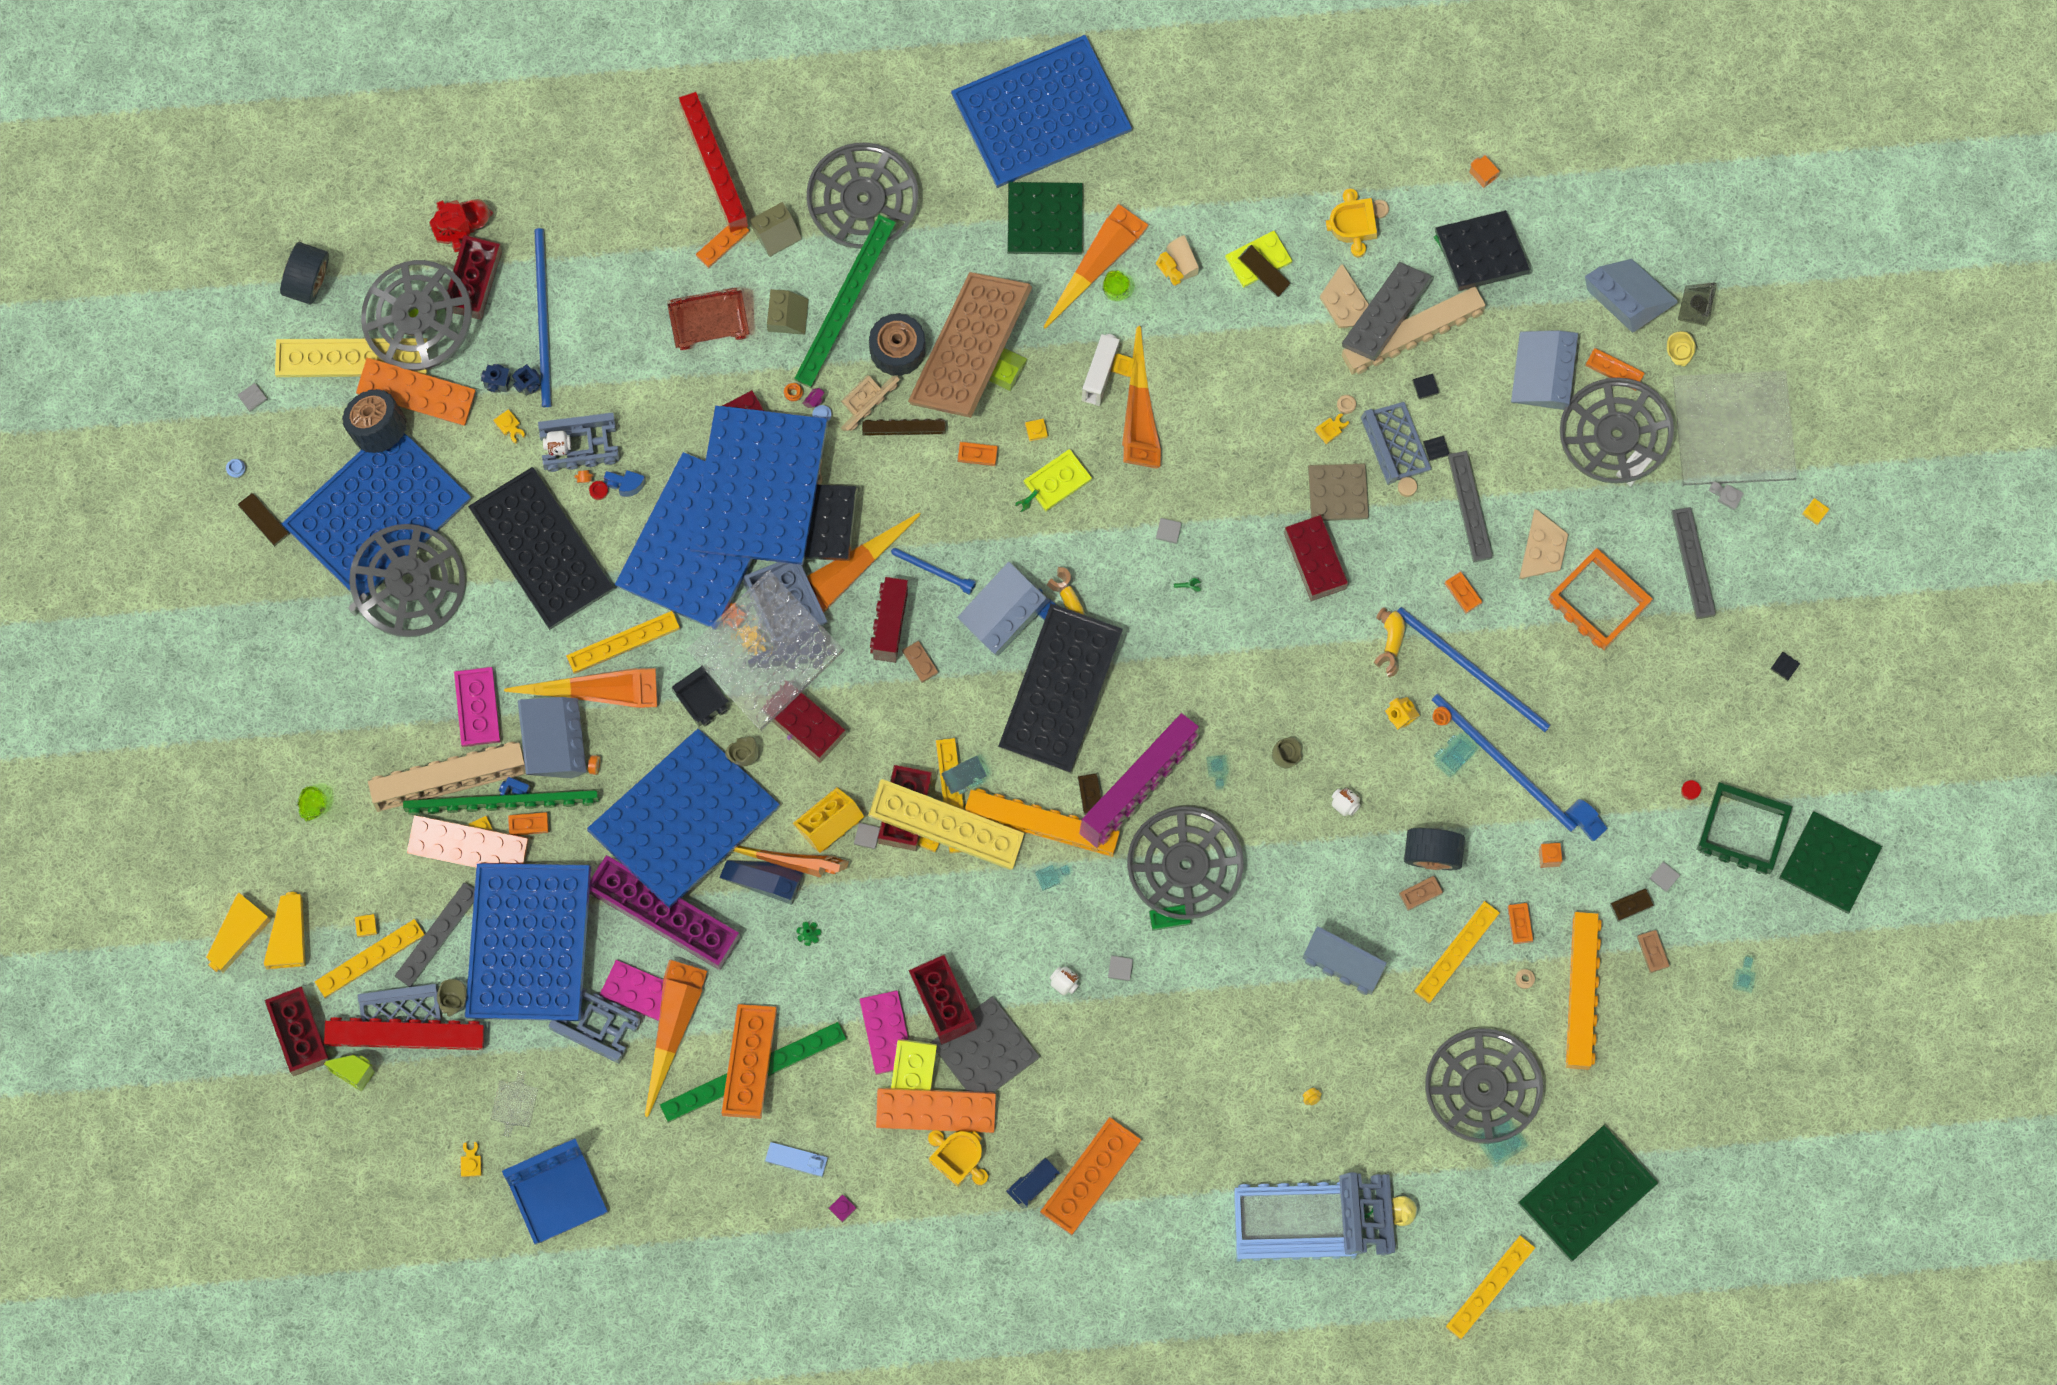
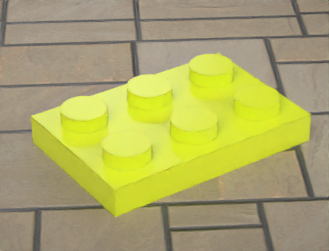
M1275 231L1225 255L1227 262L1243 288L1259 280L1237 259L1249 245H1252L1277 270L1292 263L1290 256Z
M1068 449L1023 480V483L1031 493L1035 489L1039 491L1035 499L1046 512L1089 483L1092 478L1072 451Z
M898 1039L891 1088L930 1090L937 1044Z

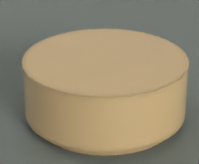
M1383 200L1372 202L1374 217L1378 219L1384 218L1388 214V204Z
M1343 395L1338 399L1337 408L1341 413L1350 414L1355 410L1356 401L1352 396Z
M1405 477L1399 481L1398 492L1402 496L1411 497L1415 494L1417 484L1414 479Z

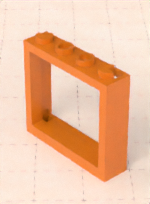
M1596 548L1550 594L1548 600L1555 610L1559 609L1564 614L1563 617L1569 623L1573 622L1578 626L1577 629L1583 636H1589L1594 646L1605 651L1651 604L1653 599ZM1592 562L1639 603L1632 613L1607 638L1559 596Z

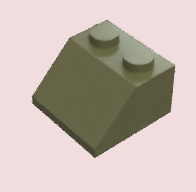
M783 202L750 219L751 228L769 257L802 240L793 218Z
M770 289L767 331L805 335L809 299L791 291Z

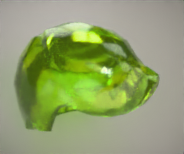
M1119 270L1107 272L1102 285L1105 296L1115 302L1126 299L1131 292V283L1128 276Z
M307 786L302 789L297 801L299 816L307 822L318 818L324 813L328 805V798L321 789L314 786Z

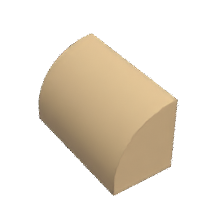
M1185 235L1169 243L1166 248L1167 252L1175 260L1176 269L1184 276L1180 281L1198 275L1199 267Z

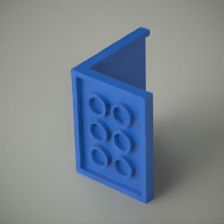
M572 1139L502 1170L535 1245L608 1213L576 1139Z

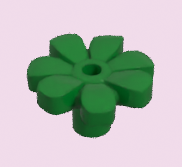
M807 921L803 922V928H797L796 932L800 934L797 940L799 942L804 941L805 946H810L811 941L817 944L819 939L816 936L821 935V930L816 929L817 924L814 922L810 925Z

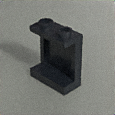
M703 665L672 686V692L698 727L709 725L713 721V717L718 714L721 716L729 710V700L718 689Z

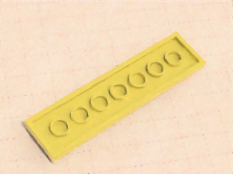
M384 338L372 339L374 345L386 355L390 344ZM402 338L400 344L417 345L415 338ZM276 339V377H361L367 357L381 362L384 361L371 350L365 339ZM397 349L393 356V359L399 362H422L419 351L407 352ZM427 369L415 371L427 375Z
M884 779L879 781L868 815L1009 870H1012L1024 835L1023 832Z

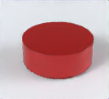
M602 481L593 482L589 487L590 496L595 500H603L608 495L607 485Z
M1693 780L1686 781L1681 787V794L1687 800H1695L1701 793L1700 785Z

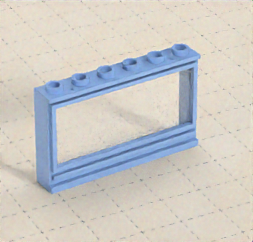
M1321 1182L1317 1183V1186H1309V1183H1298L1297 1186L1281 1183L1278 1184V1187H1270V1184H1259L1258 1187L1241 1184L1238 1185V1188L1234 1189L1237 1261H1241V1259L1260 1261L1261 1259L1271 1258L1272 1260H1281V1258L1300 1260L1301 1258L1311 1257L1312 1259H1320L1321 1257H1332V1259H1339L1340 1257L1356 1258L1357 1253L1352 1255L1345 1254L1340 1182L1337 1185Z

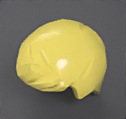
M1680 331L1673 333L1668 338L1667 353L1674 364L1686 366L1695 353L1696 345L1689 333Z
M1406 1196L1393 1198L1391 1201L1393 1204L1392 1215L1394 1224L1398 1226L1410 1225L1417 1213L1415 1203Z

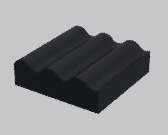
M1433 373L1412 379L1419 400L1439 394Z
M1444 436L1423 441L1429 461L1448 456L1449 450Z
M1782 652L1770 670L1789 681L1800 663L1785 652Z

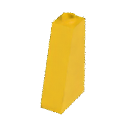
M287 892L286 895L280 896L264 959L266 969L306 966L303 898L297 892Z
M240 893L236 895L206 956L210 962L208 966L215 972L220 970L224 973L270 922L268 916Z

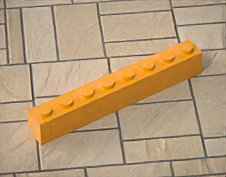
M982 789L970 790L965 811L1018 831L1111 857L1114 855L1120 831L1113 830L1110 834V839L1104 845L1100 844L1096 848L1079 834L1081 820L1077 816L1068 815L1067 817L1061 815V812L1056 810H1042V807L1032 804L1028 806L1021 800H1007L1000 794L989 795Z
M1575 912L1573 915L1566 1068L1589 1070L1591 1065L1595 1064V1053H1592V1046L1596 1044V1034H1593V1026L1596 1027L1597 1015H1594V1007L1598 1005V996H1595V988H1598L1599 977H1596V969H1599L1600 958H1597L1596 955L1597 950H1600L1601 940L1597 938L1598 931H1601V920H1598V914Z

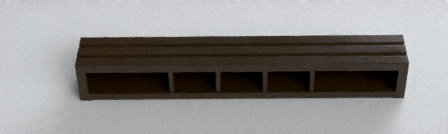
M940 418L935 420L901 419L900 421L890 419L884 421L879 419L876 421H862L863 436L945 434V420Z

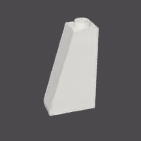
M1101 334L1082 389L1083 402L1100 406L1113 360L1119 347L1120 339H1117L1114 335Z

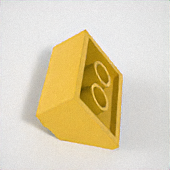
M836 787L792 824L809 844L821 853L835 840L842 837L851 827L857 825L864 818V815L854 800Z

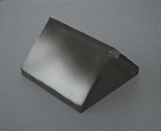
M1717 283L1686 285L1678 320L1706 327L1710 319Z

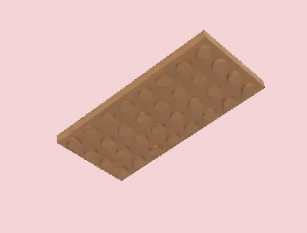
M969 272L908 402L914 406L971 418L1030 294L1032 286L1028 283Z

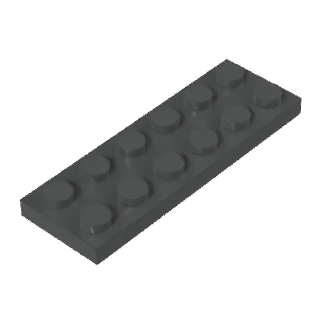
M1399 262L1345 337L1342 347L1375 361L1430 284L1432 276Z

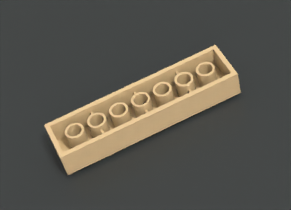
M508 742L503 747L497 748L494 746L486 748L484 752L478 753L473 751L467 753L464 757L453 756L448 758V761L431 762L428 764L429 766H414L405 772L394 771L386 777L382 775L375 776L372 780L368 781L372 802L377 812L403 806V801L426 800L505 780L508 777L513 778L524 775L526 771L521 746L519 743Z

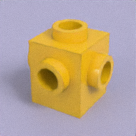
M1398 697L1389 703L1390 707L1385 710L1389 720L1395 725L1397 730L1407 727L1420 716L1413 702L1408 697L1402 699Z

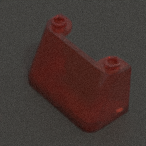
M740 287L667 300L675 347L680 348V350L690 349V345L697 342L729 336L735 337V340H741L750 334Z

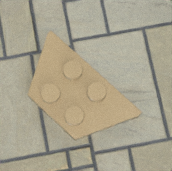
M1343 264L1340 265L1319 297L1338 328L1353 327L1369 305Z
M1536 509L1533 513L1519 579L1540 576L1549 572H1558L1562 565L1568 534Z

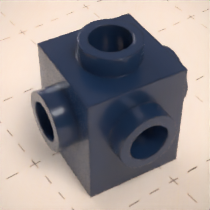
M487 364L486 370H483L481 375L484 387L490 392L496 393L501 391L507 393L511 378L510 369L504 368L500 364Z
M528 364L516 370L512 375L514 388L519 393L523 392L525 396L535 393L541 385L539 373L534 368L531 369Z

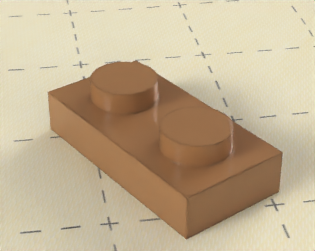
M919 641L902 650L921 683L938 674L937 669Z
M1432 876L1400 892L1399 896L1407 911H1410L1442 895L1443 892L1435 877Z
M1654 930L1638 935L1637 939L1649 972L1653 973L1668 968L1669 964L1657 931Z

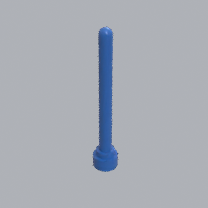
M897 548L891 550L892 555L960 586V589L968 595H971V589H974L976 581L970 578L963 580Z

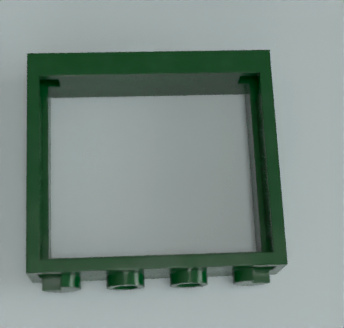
M1718 782L1696 850L1707 857H1711V855L1719 857L1718 860L1724 863H1729L1730 861L1737 863V866L1742 869H1748L1749 867L1755 869V872L1758 874H1771L1793 806ZM1720 796L1783 816L1768 863L1706 842Z

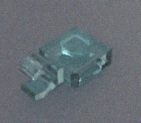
M1225 755L1206 757L1208 777H1214L1216 790L1224 789L1223 776L1228 775Z
M1051 865L1036 871L1035 875L1042 891L1059 885L1060 881L1058 878L1070 875L1068 865L1056 870Z
M1745 957L1742 970H1735L1732 989L1752 993L1756 974L1750 972L1753 958Z

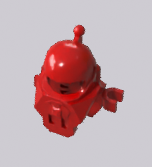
M480 199L461 203L458 200H454L446 204L442 200L436 202L438 211L429 221L436 242L442 244L451 243L456 253L459 252L461 246L459 240H463L464 235L469 236L476 229L483 227L489 220V217L493 215V211L489 210L486 203Z

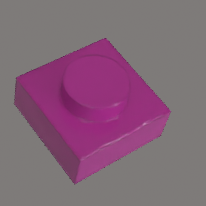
M820 388L812 389L802 404L807 408L817 407L823 399L821 397L825 392Z
M842 1194L828 1209L843 1223L856 1210V1207Z

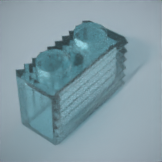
M1462 733L1458 736L1453 735L1448 740V746L1445 750L1441 748L1434 755L1436 759L1433 764L1450 779L1478 749Z
M976 755L941 773V776H943L951 794L957 791L959 794L970 790L969 785L975 787L983 783L982 778L986 777L987 774Z

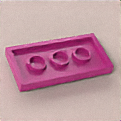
M493 668L454 671L461 746L468 747L500 743Z
M615 960L599 995L659 1021L663 980Z
M898 990L859 999L876 1075L894 1070L898 1039L908 1040Z

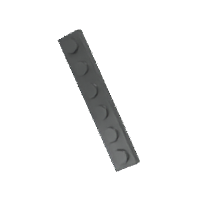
M1467 451L1448 454L1447 457L1472 561L1474 563L1492 559V553Z
M1691 507L1672 510V519L1695 618L1697 620L1714 617L1716 615Z
M465 882L461 885L397 971L395 978L408 987L413 986L473 905L475 889Z

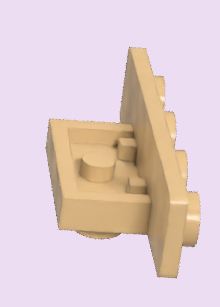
M867 375L841 400L843 405L853 415L841 429L843 431L855 429L859 424L858 421L862 417L868 416L872 411L871 408L875 404L881 403L888 391L891 392L897 387V382L900 380L899 377L892 376L880 388Z

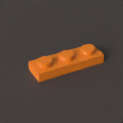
M725 227L696 253V257L710 268L750 232L749 229L746 227L730 232L729 227Z
M1596 348L1593 349L1585 365L1609 378H1627L1641 382L1645 374Z

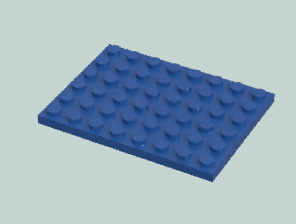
M1086 35L951 91L957 108L996 188L1132 131Z
M715 405L690 551L803 565L828 420L826 418Z
M404 433L397 444L383 452L368 453L360 450L282 523V526L350 591L349 578L353 559L362 544L374 533L384 528L401 524L419 525L437 532L471 500V497ZM395 530L382 535V537L388 544L398 540H411L413 530ZM421 531L419 542L425 543L432 535ZM375 540L363 552L358 566L369 567L373 557L382 549ZM410 545L392 548V550L398 557L408 556ZM383 554L375 568L387 570L391 560L386 554ZM356 574V588L359 597L363 593L369 596L367 575ZM373 576L375 589L384 582L383 577Z
M683 452L627 559L615 586L717 630L753 559L690 551L705 461Z
M696 729L587 828V831L668 908H671L780 807V804L738 765L732 763L725 756V753L699 729Z
M477 864L465 1018L580 1021L591 878L590 865Z

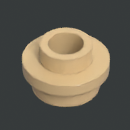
M1520 970L1515 976L1516 984L1522 989H1528L1534 984L1535 977L1530 970ZM1522 976H1527L1529 981L1524 982Z

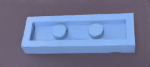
M770 1142L765 1162L822 1177L828 1158Z

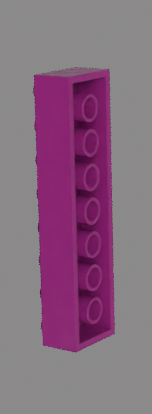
M1180 713L1082 818L1079 834L1096 848L1100 844L1104 845L1110 839V834L1113 830L1117 831L1122 826V821L1126 817L1132 816L1135 812V807L1145 802L1148 797L1147 794L1151 790L1155 791L1160 785L1159 781L1163 777L1167 778L1173 770L1172 767L1182 762L1185 757L1184 754L1187 751L1191 752L1197 745L1196 740L1199 736V726L1183 713Z
M607 855L590 880V895L719 971L740 939L739 932L681 898L671 908H668L623 864Z

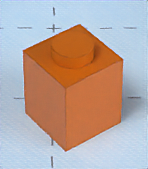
M1486 155L1481 159L1479 157L1470 164V174L1483 188L1498 178L1500 171Z
M1560 843L1540 845V868L1560 867L1562 863Z

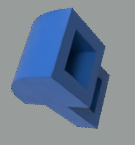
M628 470L624 477L606 471L604 475V481L607 483V486L612 489L619 488V494L623 497L636 495L642 490L646 482L645 476Z
M1578 799L1565 811L1569 818L1583 830L1591 841H1595L1608 829L1598 817L1599 814L1596 810L1581 799Z

